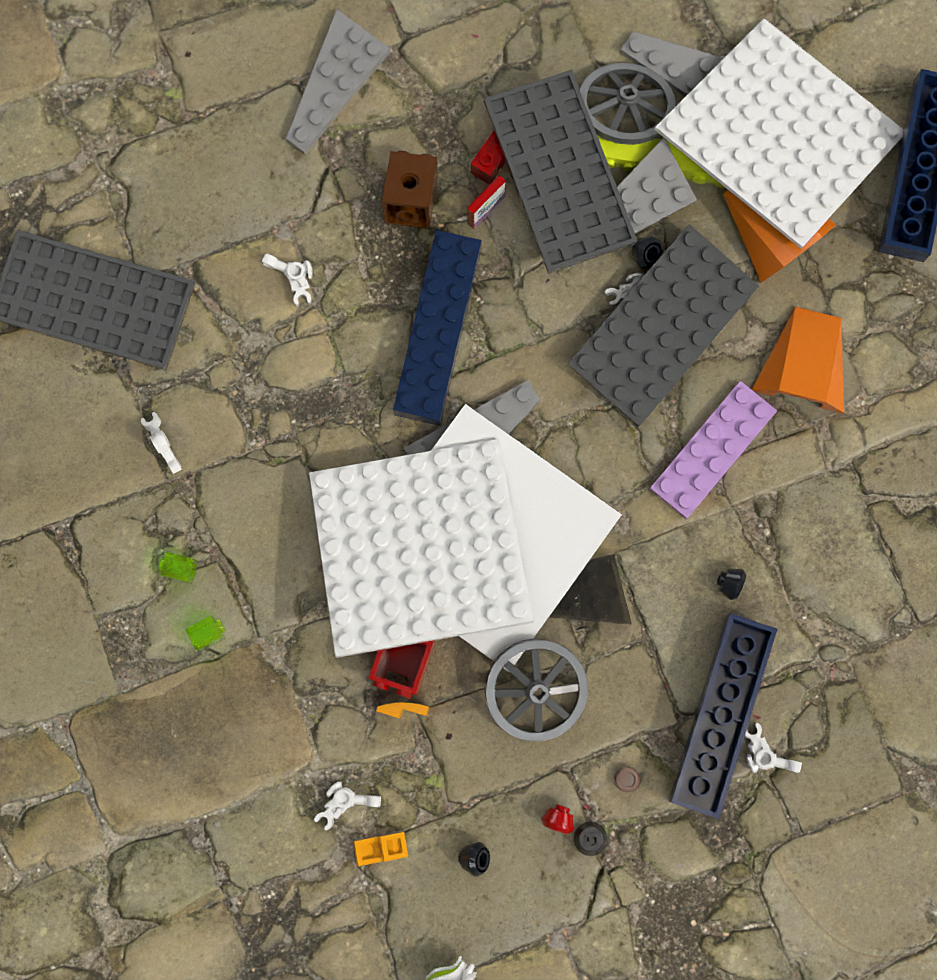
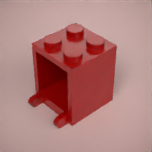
M436 640L378 650L368 679L373 681L372 686L388 691L389 687L397 689L395 694L411 699L412 695L418 696ZM390 671L410 678L408 687L386 680L387 672Z

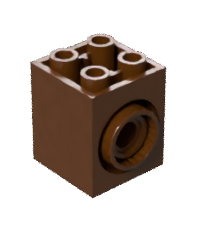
M402 150L397 152L390 151L382 197L385 224L430 229L438 182L437 157L426 153L419 155Z

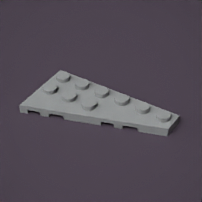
M336 9L286 137L287 142L304 155H306L390 53L388 46L338 9Z
M633 32L620 49V54L635 64L658 73L672 89L684 97L724 59L637 32Z
M665 138L654 147L617 187L635 234L697 201Z
M527 380L474 410L504 432L510 434L535 408L540 400ZM451 423L405 447L406 454L411 455L431 451Z

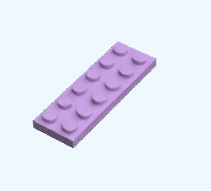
M740 381L651 486L650 490L687 520L777 410Z

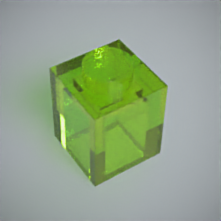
M166 552L165 557H162L158 569L161 571L160 575L164 578L193 584L199 561L194 558Z
M210 615L188 627L185 631L195 650L202 652L224 640L223 632L226 629L220 618L216 620L215 617Z

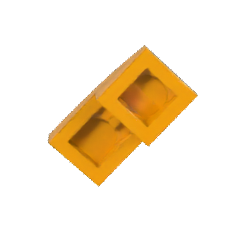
M399 702L378 706L376 711L401 719L403 710L427 716L429 706Z
M404 832L353 841L357 866L408 857Z

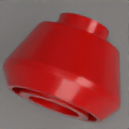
M556 804V807H550L541 819L543 826L557 832L570 834L574 830V818L569 813L570 808Z

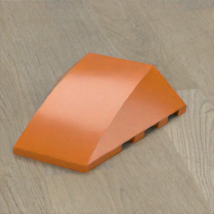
M727 190L723 194L733 220L738 227L742 241L747 248L750 260L758 274L760 283L785 267L836 226L833 221L828 219L803 248L800 249L732 192Z
M795 307L751 390L770 396L781 393L821 403L820 408L843 414L841 318Z

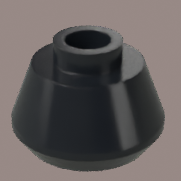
M655 237L640 238L632 247V256L639 266L650 268L662 255V246Z
M728 568L726 572L721 571L716 583L720 586L719 591L729 600L737 599L744 586L746 573L743 569Z
M585 822L576 829L574 844L580 853L586 856H595L605 849L607 833L600 824Z
M477 842L465 846L460 851L458 860L462 869L475 877H479L489 867L490 852L484 843Z

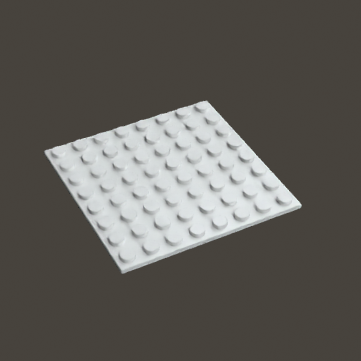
M763 19L654 130L802 249L903 136L904 129L766 19Z
M465 404L431 451L499 439L534 620L533 623L460 635L466 642L495 661L511 645L535 637L622 514ZM523 652L513 656L509 661L515 665Z
M499 439L309 472L336 658L534 622Z

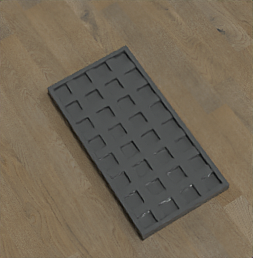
M572 70L484 98V105L548 274L632 246L638 242Z
M688 224L567 365L632 423L639 427L756 291L759 285L695 228Z
M17 230L0 278V322L167 371L196 283L190 279Z

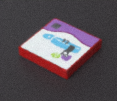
M498 176L467 207L468 224L473 229L505 198V179Z

